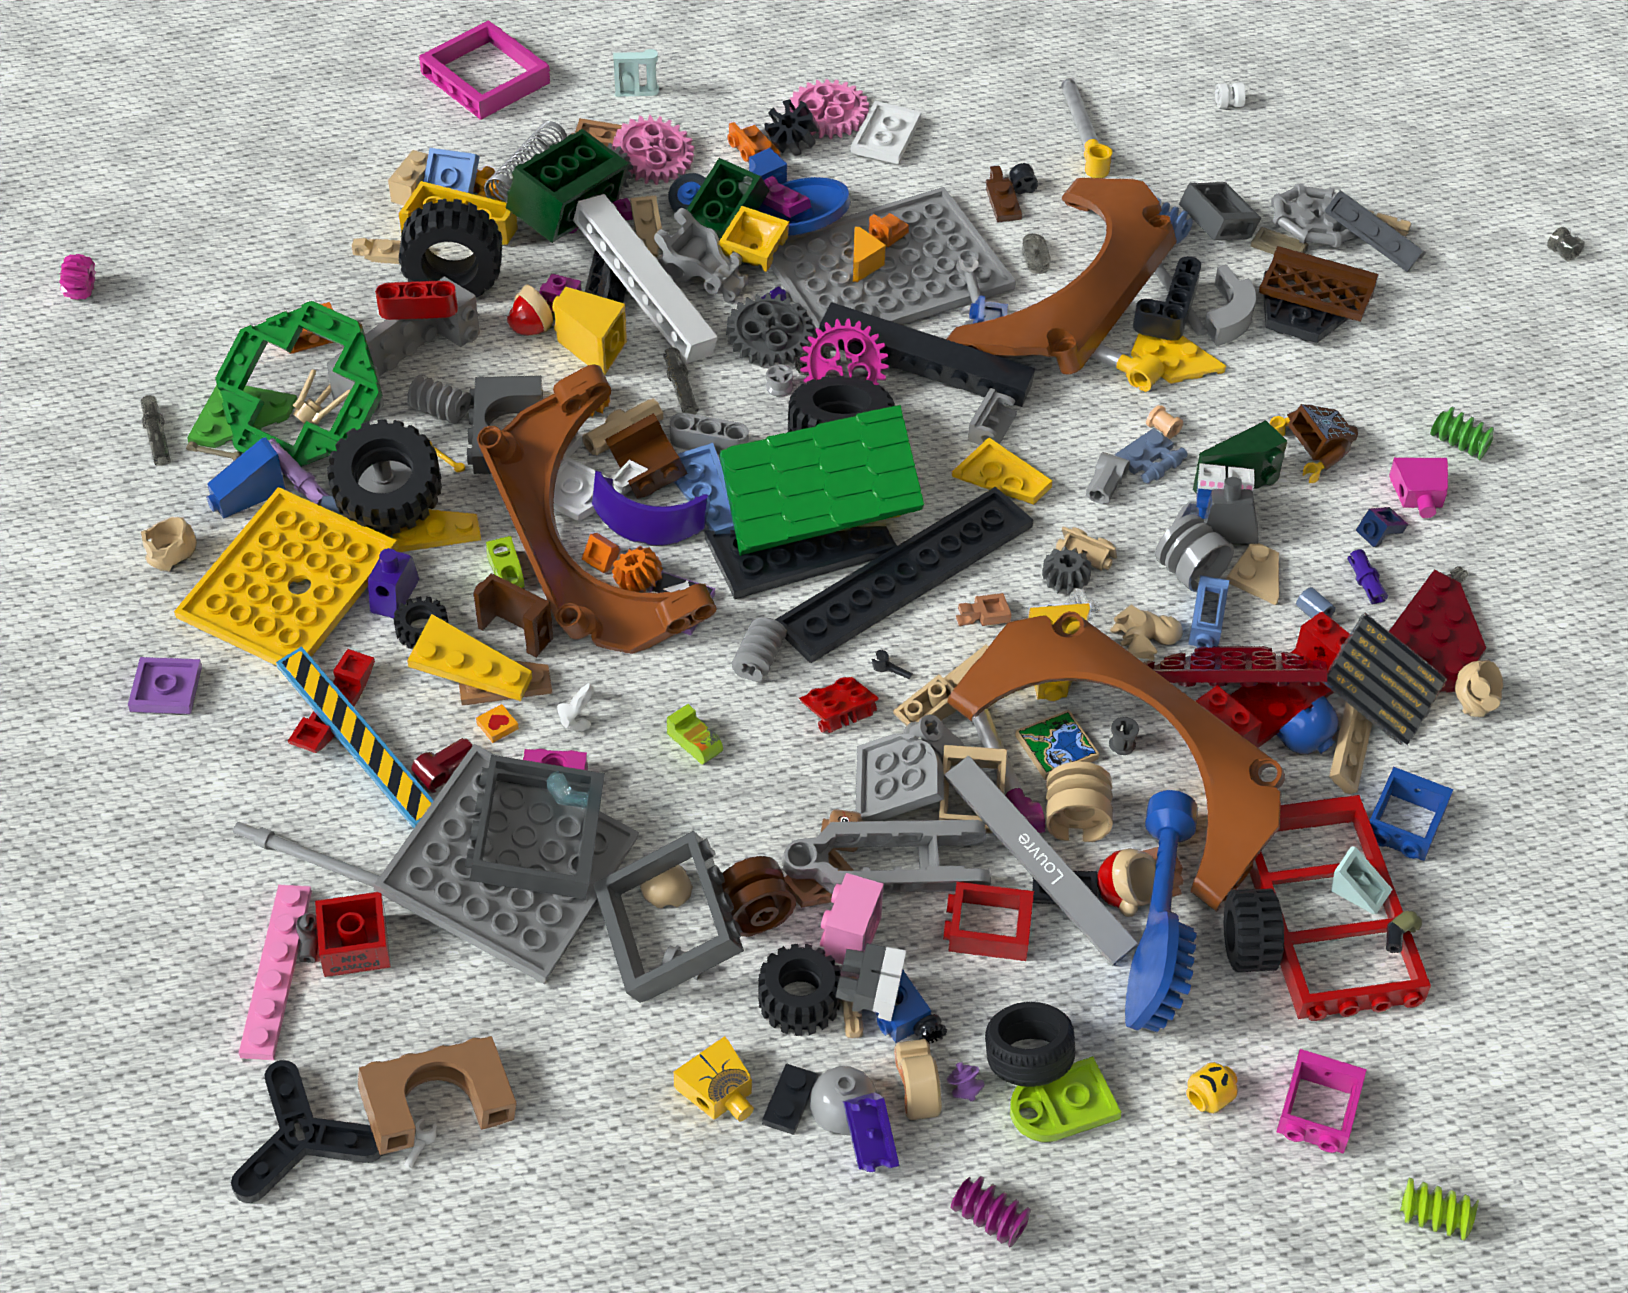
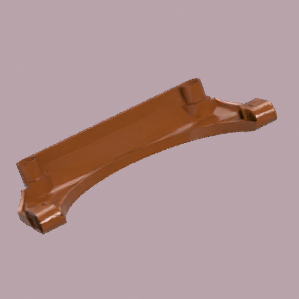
M1077 178L1063 194L1062 201L1066 205L1079 210L1094 211L1107 225L1104 243L1092 263L1072 282L1042 301L996 319L958 326L946 339L993 355L1056 357L1062 374L1067 375L1078 372L1083 368L1176 244L1177 240L1170 217L1158 215L1162 211L1160 202L1144 181L1135 179Z
M588 365L558 381L553 388L554 394L520 411L504 429L500 430L496 426H487L479 432L477 437L479 447L546 599L550 602V607L556 621L570 638L581 639L591 634L592 641L598 647L633 654L649 649L667 638L697 625L716 612V605L705 583L694 584L684 590L678 589L674 592L642 593L617 588L596 579L584 571L570 557L561 541L554 515V490L560 464L571 440L580 427L609 398L612 391L599 365Z
M1071 611L1063 613L1054 624L1046 615L1008 622L951 692L947 701L948 704L972 721L981 712L1000 699L1019 690L1048 682L1087 681L1123 690L1155 708L1175 727L1188 745L1204 783L1208 811L1207 839L1203 858L1191 887V893L1217 912L1219 905L1226 901L1229 892L1237 890L1254 866L1253 861L1280 828L1282 793L1278 788L1285 781L1283 768L1277 761L1238 734L1078 613ZM1078 621L1080 623L1079 630L1074 634H1067V626L1071 622ZM1268 767L1277 769V776L1271 782H1265L1261 779L1263 770Z

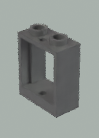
M1226 182L1189 183L1179 202V205L1188 212V215L1214 241L1249 239L1253 236L1261 220V217Z

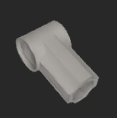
M1102 452L1095 468V474L1087 487L1086 496L1091 501L1099 504L1109 503L1117 485L1122 484L1123 475H1127L1130 461Z

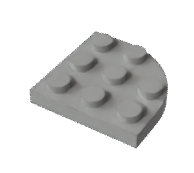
M900 733L888 735L857 746L856 812L862 815L863 821H882L944 800L942 761L938 753L928 742L918 739L913 734Z

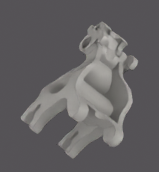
M680 208L674 214V218L682 227L674 235H669L662 229L654 235L656 243L663 251L661 256L656 257L658 262L675 283L687 282L693 276H701L705 279L704 287L709 293L717 294L721 291L723 292L724 301L733 305L735 303L734 299L741 291L745 292L747 289L746 285L749 283L748 276L738 272L739 266L742 263V257L738 253L733 252L730 258H727L719 245V238L716 232L701 225L688 210Z

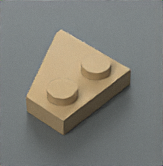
M1260 543L1250 544L1227 575L1226 580H1230L1229 584L1277 605L1279 600V552Z

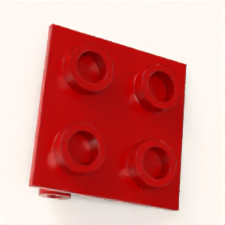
M853 677L839 678L834 684L824 688L812 689L807 695L799 698L806 707L822 719L818 721V726L822 733L826 731L832 733L842 728V723L845 727L849 726V718L853 723H856L857 720L873 716V712L877 711L875 701L879 700L875 694Z

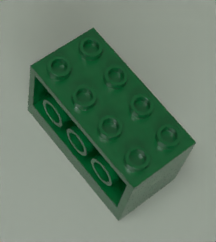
M581 129L574 134H569L564 140L557 144H552L547 150L540 154H535L530 160L523 164L520 163L514 168L511 187L507 193L506 209L553 243L578 227L573 221L578 201L605 194L611 203L619 199L629 162L584 129Z

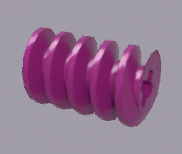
M980 1176L974 1182L971 1181V1177H968L957 1190L950 1208L955 1212L962 1209V1217L966 1220L974 1217L973 1224L978 1228L986 1224L985 1232L991 1236L997 1233V1241L1002 1244L1009 1240V1248L1012 1247L1026 1228L1031 1209L1027 1207L1019 1214L1017 1212L1019 1206L1017 1199L1010 1205H1006L1008 1194L1005 1191L996 1198L994 1197L996 1185L991 1184L984 1190L982 1189L985 1179L983 1176Z

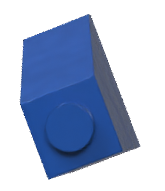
M267 438L260 439L209 481L207 485L210 495L206 496L211 510L213 512L219 511L224 519L268 500L278 487L285 490L279 456Z

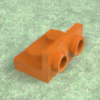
M735 122L729 123L728 142L732 148L736 147L740 151L741 157L745 162L749 161L750 156L768 148H771L780 157V151L756 125L741 130Z

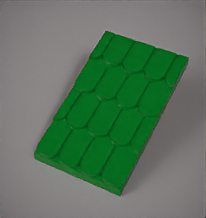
M901 405L858 413L854 417L820 423L816 427L767 436L763 440L730 446L727 449L721 450L719 455L740 555L884 519L900 517L904 514L920 511L924 507Z

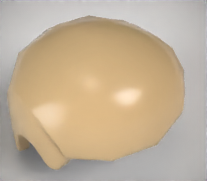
M677 865L640 885L644 899L657 908H663L667 905H673L677 908L691 897L693 886L685 869Z

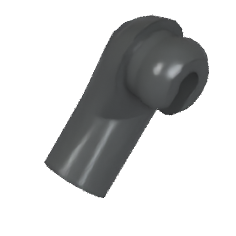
M306 913L300 916L296 923V930L302 944L299 961L315 963L318 950L316 915Z

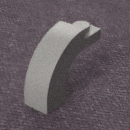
M1227 264L1217 267L1214 285L1227 300L1228 304L1207 311L1204 324L1208 336L1216 346L1231 342L1246 332L1251 324L1256 302V291L1251 280L1248 278L1240 281Z

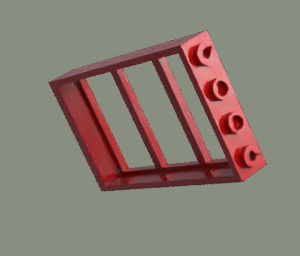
M1360 795L1281 805L1280 828L1277 832L1353 822L1366 859L1393 889L1383 903L1388 919L1289 932L1283 916L1284 951L1280 966L1298 1019L1309 1018L1310 1021H1319L1327 1017V1015L1333 1014L1349 1017L1362 1010L1372 1009L1374 1012H1383L1391 1006L1398 1005L1413 1008L1426 1001L1431 988L1411 932L1407 931L1403 934L1401 955L1411 980L1309 993L1293 945L1386 933L1388 923L1403 912ZM1261 851L1253 861L1254 866L1250 871V876L1255 889H1273L1275 892L1273 885L1334 877V872L1340 863L1268 872Z

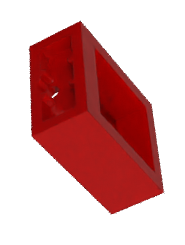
M956 882L955 894H948L946 913L953 914L952 921L945 920L943 940L949 941L948 952L1026 961L1034 891ZM962 903L1017 909L1016 937L959 930Z

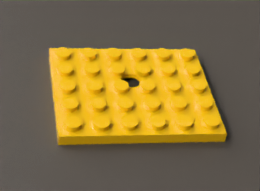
M278 487L175 609L174 613L177 619L276 666L277 661L301 646L312 657L368 587L369 575L379 560L380 552L387 548L396 551L399 546L397 540L371 528L358 525L353 520L350 521L342 515ZM305 579L311 582L309 590L305 593L294 594L289 591V586L292 582L298 583Z

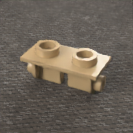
M1062 527L1065 539L1060 538L1056 544L1057 550L1061 551L1064 545L1068 550L1077 548L1078 554L1087 553V560L1091 561L1092 567L1101 571L1103 568L1106 570L1110 569L1113 562L1110 557L1117 558L1116 547H1113L1114 545L1110 541L1103 538L1093 539L1087 536L1086 532L1076 527H1072V529Z

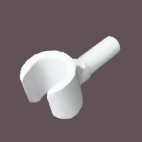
M420 1119L416 1123L417 1140L404 1166L412 1168L425 1145L434 1142L437 1137L436 1123L430 1131L426 1132L423 1131L425 1119Z

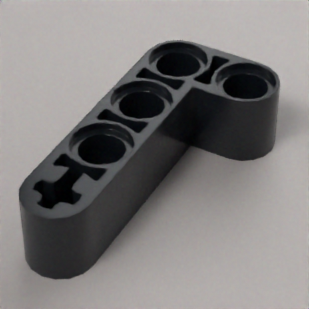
M1187 256L1179 259L1165 302L1153 299H1141L1137 302L1133 321V329L1137 333L1171 341L1178 340L1183 336L1200 277L1201 262L1197 258Z

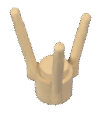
M312 369L299 398L293 404L296 408L293 414L304 424L308 421L318 425L324 416L348 397L351 390H347L321 411L322 407L320 405L332 392L331 385H328L316 401L311 398L304 401L316 375V370Z

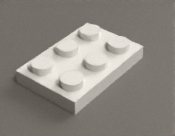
M874 101L851 144V153L899 164L921 121V112Z

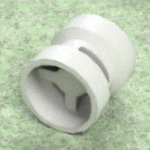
M1235 82L1232 85H1227L1226 83L1216 85L1215 100L1218 108H1227L1228 105H1233L1234 107L1244 106L1245 87L1243 82Z

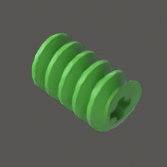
M1453 406L1447 412L1442 411L1436 418L1430 435L1435 436L1439 433L1441 441L1449 438L1450 446L1459 443L1458 448L1460 451H1464L1469 447L1468 454L1470 456H1474L1479 452L1478 459L1480 461L1487 453L1493 441L1494 427L1484 432V422L1479 423L1476 427L1473 426L1474 417L1464 422V412H1461L1456 417L1453 416L1455 410Z

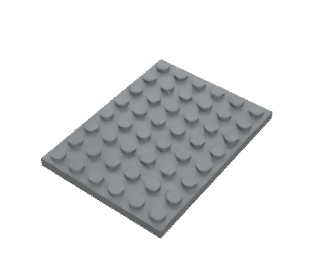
M945 187L842 217L832 224L812 232L790 235L783 246L779 245L778 250L774 252L773 261L770 266L794 303H800L799 310H807L806 317L812 318L811 325L814 326L813 331L815 334V329H819V325L831 302L901 325L972 303L965 276L957 271L956 265L959 259L963 260L965 267L971 268L970 259L976 257L978 267L975 270V275L981 296H985V298L1014 290L1016 285L1015 279ZM891 213L909 225V233L888 248L886 247L885 265L859 282H853L855 227H861L869 233V217L873 214L883 218Z

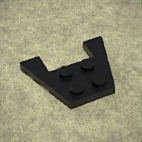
M1278 284L1268 285L1271 287L1280 288ZM1263 294L1266 328L1280 334L1298 337L1304 341L1318 343L1349 319ZM1343 294L1339 296V299H1347V297ZM1354 305L1347 306L1349 309L1359 311Z

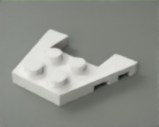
M576 433L563 456L558 470L554 490V509L580 522L596 512L592 505L595 470L570 458L583 443L582 436ZM629 460L612 478L614 489L620 494L625 495L632 490L628 480L648 469Z

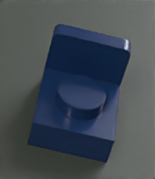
M1390 507L1369 508L1356 531L1372 547H1377L1385 535L1401 534L1409 524Z

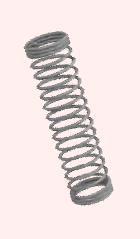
M553 121L543 122L487 180L484 186L487 198L496 200L489 191V184L491 183L493 193L502 201L507 202L506 199L499 197L495 192L493 180L498 191L508 198L499 189L497 180H499L500 185L505 191L508 192V189L504 187L501 181L506 183L509 188L511 187L512 179L509 174L512 175V170H514L519 162L525 163L523 159L529 160L526 155L531 158L533 157L529 151L537 154L533 149L534 147L540 153L543 152L537 147L536 143L544 150L551 146L541 136L548 138L555 144L549 136L540 132L551 134L559 143L558 138L552 132L541 129L549 128L554 130L562 141L567 137L563 127Z

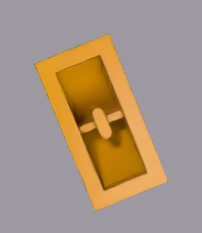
M855 227L853 282H859L885 265L886 245L861 227Z

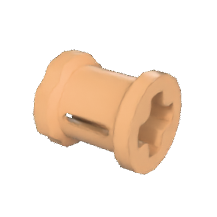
M1158 405L1150 412L1146 425L1155 427L1170 440L1180 432L1183 420L1179 417L1174 418L1166 412L1165 407Z

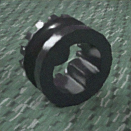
M931 1014L920 1019L913 1027V1031L916 1036H919V1040L925 1039L929 1044L930 1041L934 1043V1039L937 1042V1038L942 1040L943 1036L947 1033L945 1025L941 1024V1018L937 1014Z

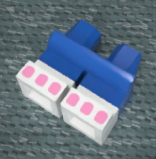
M1200 464L1196 492V507L1199 509V516L1202 519L1205 518L1211 491L1213 489H1224V480L1226 478H1239L1242 480V489L1253 491L1254 469L1228 467L1226 477L1225 466Z

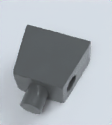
M1226 478L1224 480V489H1213L1211 491L1204 522L1212 527L1213 532L1219 533L1229 543L1258 544V524L1253 491L1242 489V480L1239 478Z

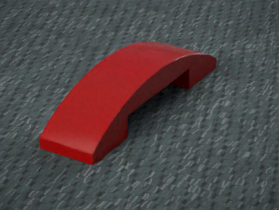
M347 648L333 670L335 677L333 684L354 707L367 684L375 659ZM313 711L309 719L305 717L301 719L288 739V743L317 753L335 735L332 733L330 726L325 725Z

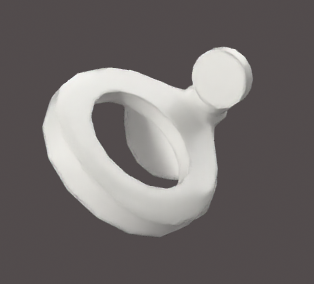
M588 683L582 687L573 697L570 704H558L560 721L566 729L583 732L591 727V723L587 719L581 718L579 722L575 721V717L586 706L594 693V687Z

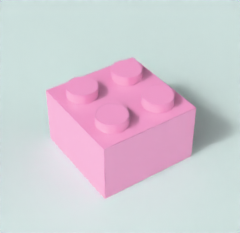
M846 873L842 884H836L831 902L834 903L831 911L826 909L821 922V929H824L820 946L824 947L825 957L831 955L836 963L843 965L846 949L865 952L866 944L872 943L881 920L883 883Z

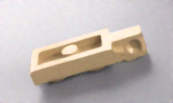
M656 195L630 198L635 233L643 240L652 255L658 257V249L660 247L656 243L654 235L662 229Z
M356 238L353 240V255L365 256L364 258L371 260V262L399 264V240H368L366 238Z

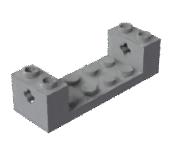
M444 276L439 281H449L456 288L458 311L454 316L428 319H386L365 334L379 384V377L388 370L395 369L401 360L407 356H412L417 351V348L425 342L432 341L437 333L460 347L468 342L475 341L480 334L476 296ZM341 353L327 362L333 401L347 390H351L355 383L332 371ZM383 397L373 415H377L384 406Z

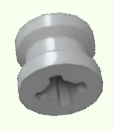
M776 364L768 368L766 372V389L768 393L776 397L789 395L793 390L792 369L783 364Z

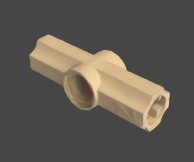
M654 398L648 399L626 412L622 409L614 410L609 414L604 424L582 435L583 444L592 455L597 456L609 449L605 441L606 438L652 413L655 414L658 421L663 420V411Z

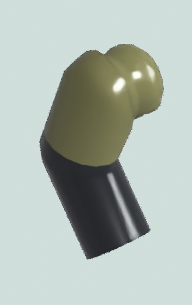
M1404 911L1387 925L1386 950L1390 953H1400L1403 949V934L1407 931L1414 933L1416 930H1420L1422 927L1421 917L1417 916L1413 911Z

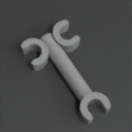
M972 257L970 259L971 268H967L964 266L963 260L959 259L956 265L957 271L965 276L972 303H975L981 295L975 275L978 261L976 257ZM971 306L963 307L960 313L969 314ZM973 319L966 321L964 325L973 324Z

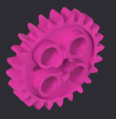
M847 318L845 326H841L840 321L836 319L835 327L833 328L826 322V331L822 332L816 328L815 331L818 337L815 339L808 336V341L812 345L811 347L803 346L802 348L808 354V356L800 357V361L807 364V366L800 369L801 373L809 374L803 380L805 384L809 380H819L830 373L844 376L842 366H837V364L841 363L839 340L844 342L846 360L848 362L852 361V363L848 364L849 378L852 377L856 369L863 368L868 372L865 380L872 381L874 385H879L877 383L878 380L886 381V376L880 373L889 368L888 365L881 363V361L888 358V354L880 353L885 348V344H876L879 334L870 337V326L861 330V321H858L855 327H852L850 319ZM851 342H860L863 345V350L859 354L850 353L848 346ZM826 346H832L836 349V354L831 359L823 358L821 355L822 349Z

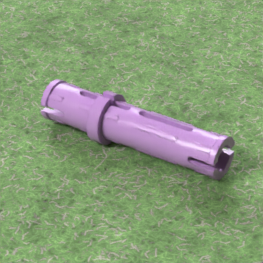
M271 438L269 442L279 456L282 473L292 481L298 493H303L311 502L321 506L319 503H321L322 497L330 495L317 484L315 477L310 472L307 473L274 438Z

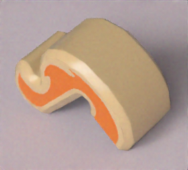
M925 1039L897 1042L894 1047L896 1067L905 1090L906 1117L910 1120L938 1117L942 1109L940 1079L936 1060L930 1053L929 1042Z

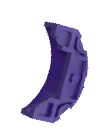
M595 471L592 505L602 521L622 538L650 546L677 544L679 541L687 539L694 534L697 535L704 530L710 507L709 495L695 496L694 500L675 506L644 505L630 500L614 489L613 479L604 477L600 471Z

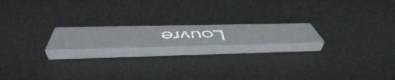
M969 755L944 774V778L1112 966L1137 947L1138 943Z

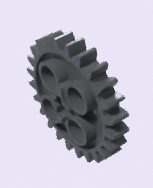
M766 293L765 299L756 294L755 301L746 297L745 304L738 302L737 309L731 310V316H728L726 335H728V344H733V352L740 351L741 359L749 356L750 364L758 360L760 367L765 362H769L770 367L775 362L785 365V360L793 364L795 357H803L804 351L802 348L803 346L809 347V344H811L808 341V336L813 337L814 326L811 325L812 318L806 317L807 310H799L800 303L791 305L789 297L781 301L780 294L775 299H771L769 293Z

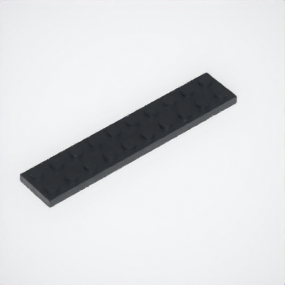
M995 486L775 620L785 627L787 632L785 639L809 663H813L1033 527V519Z

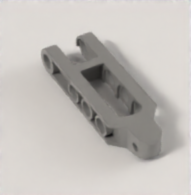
M980 820L830 822L816 838L792 841L788 844L782 856V866L788 876L795 879H814L830 894H833L836 884H842L846 873L883 883V893L955 891L956 882L991 886L990 868L965 869V866H939L938 846H967L986 841L985 823ZM918 846L920 869L902 870V867H895L894 870H870V867H863L862 871H838V868H834L829 863L828 853L833 848Z

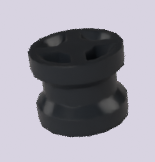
M1017 164L1009 172L1010 180L1017 194L1033 193L1038 187V180L1030 164Z

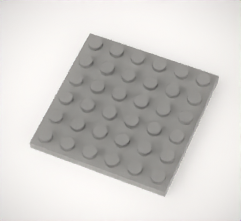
M474 744L374 884L373 891L381 893L382 896L545 984L598 901L593 883L618 870L638 839L639 832L599 811L590 883L586 899L469 881L471 868L465 867L468 848L475 849L476 840H470L473 820L480 821L481 813L475 812L478 793L484 794L485 785H479L482 767L489 768L490 757L495 755ZM496 781L483 861L576 876L586 803L562 791Z

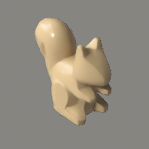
M1132 604L1115 616L1114 621L1116 623L1110 629L1112 633L1125 632L1120 645H1129L1128 652L1136 658L1152 661L1155 659L1154 654H1157V649L1150 642L1152 638L1160 644L1173 645L1183 636L1182 624L1174 617L1165 615L1158 617L1149 611L1139 610Z

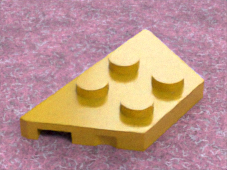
M1139 333L1131 351L1132 357L1139 356L1142 358L1146 354L1158 357L1165 367V372L1161 377L1170 384L1182 382L1185 379L1202 378L1203 374L1217 372V374H1222L1226 370V365L1184 336L1178 340L1171 341Z

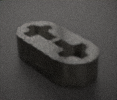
M1035 233L1024 236L1022 252L1027 269L1035 274L1046 273L1050 269L1051 257L1045 238ZM1035 258H1039L1040 264L1035 261Z

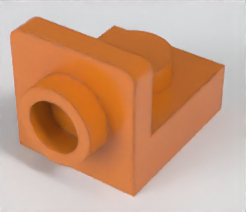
M891 213L883 218L875 214L869 217V234L885 244L887 248L909 233V225Z

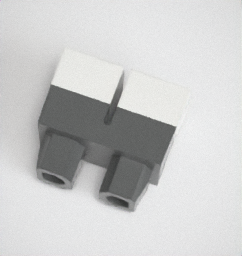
M869 943L866 944L865 952L846 949L842 971L860 975L859 979L840 976L836 998L853 1002L852 1011L854 1012L866 1009L878 1012V1018L891 1021L906 950Z

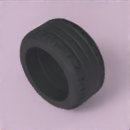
M1041 1002L1013 1004L996 1013L990 1019L986 1028L985 1042L988 1064L995 1075L1008 1083L1024 1087L1046 1085L1060 1079L1073 1065L1076 1054L1074 1028L1069 1017L1054 1006ZM1027 1039H1039L1050 1042L1045 1046L1033 1049L1011 1046L1015 1042Z

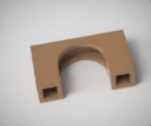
M492 1036L472 1038L464 1043L451 1046L442 1045L430 1051L417 1054L408 1053L396 1059L384 1062L374 1061L366 1066L359 1067L358 1089L380 1155L414 1147L416 1127L406 1097L416 1086L428 1081H447L465 1091L471 1101L481 1130L514 1120L517 1103Z

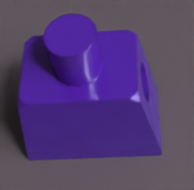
M390 548L380 552L379 560L368 579L370 613L394 618L395 610H399V605L401 603L406 605V600L410 598L420 580L412 556L396 552Z

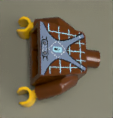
M1300 404L1297 410L1287 414V418L1274 416L1270 420V425L1282 436L1286 434V427L1289 426L1311 458L1318 460L1317 464L1309 462L1304 466L1302 476L1307 473H1313L1308 483L1317 482L1321 470H1328L1345 457L1351 449L1352 442L1358 437L1357 427L1355 425H1348L1339 411L1330 408Z

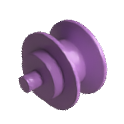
M962 1062L956 1064L957 1068L947 1077L949 1084H956L957 1086L953 1089L952 1095L955 1098L974 1101L976 1099L975 1096L983 1089L985 1083L983 1080L975 1079L980 1072L977 1066L963 1065Z

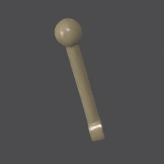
M192 441L186 446L188 451H199L232 458L233 461L242 455L239 451L231 453L198 446L197 443Z

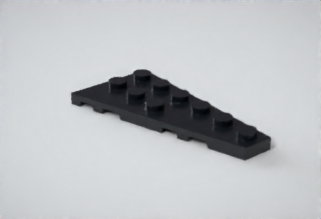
M856 526L850 528L849 531H836L740 555L735 530H730L731 534H715V530L704 531L705 540L734 600L872 561L897 546L886 526Z

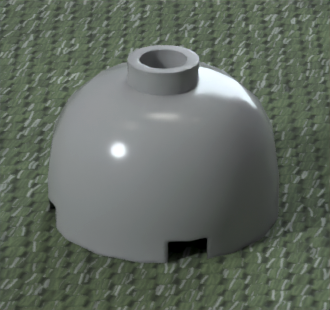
M838 1066L827 1070L818 1077L811 1091L810 1110L815 1122L824 1130L842 1133V1135H850L843 1101L874 1092L877 1093L873 1081L863 1071L851 1066Z

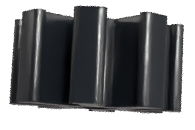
M788 99L783 101L785 114H780L773 107L768 114L774 123H765L764 126L774 146L781 153H784L787 147H789L792 154L798 156L802 154L799 149V142L802 140L812 148L816 141L811 132L818 133L820 128L806 103L800 101V105L795 108L792 101Z

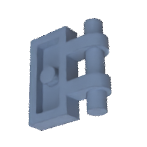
M1153 428L1115 453V456L1129 460L1128 470L1134 475L1141 470L1145 471L1141 478L1144 483L1148 484L1154 479L1157 481L1165 475V471L1171 467L1176 468L1181 465L1182 460L1188 456V453L1182 447L1177 451L1172 450L1174 443ZM1158 458L1162 459L1159 463L1154 462Z

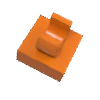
M593 533L589 536L582 560L600 572L606 573L611 569L613 561L617 560L621 549L599 533Z

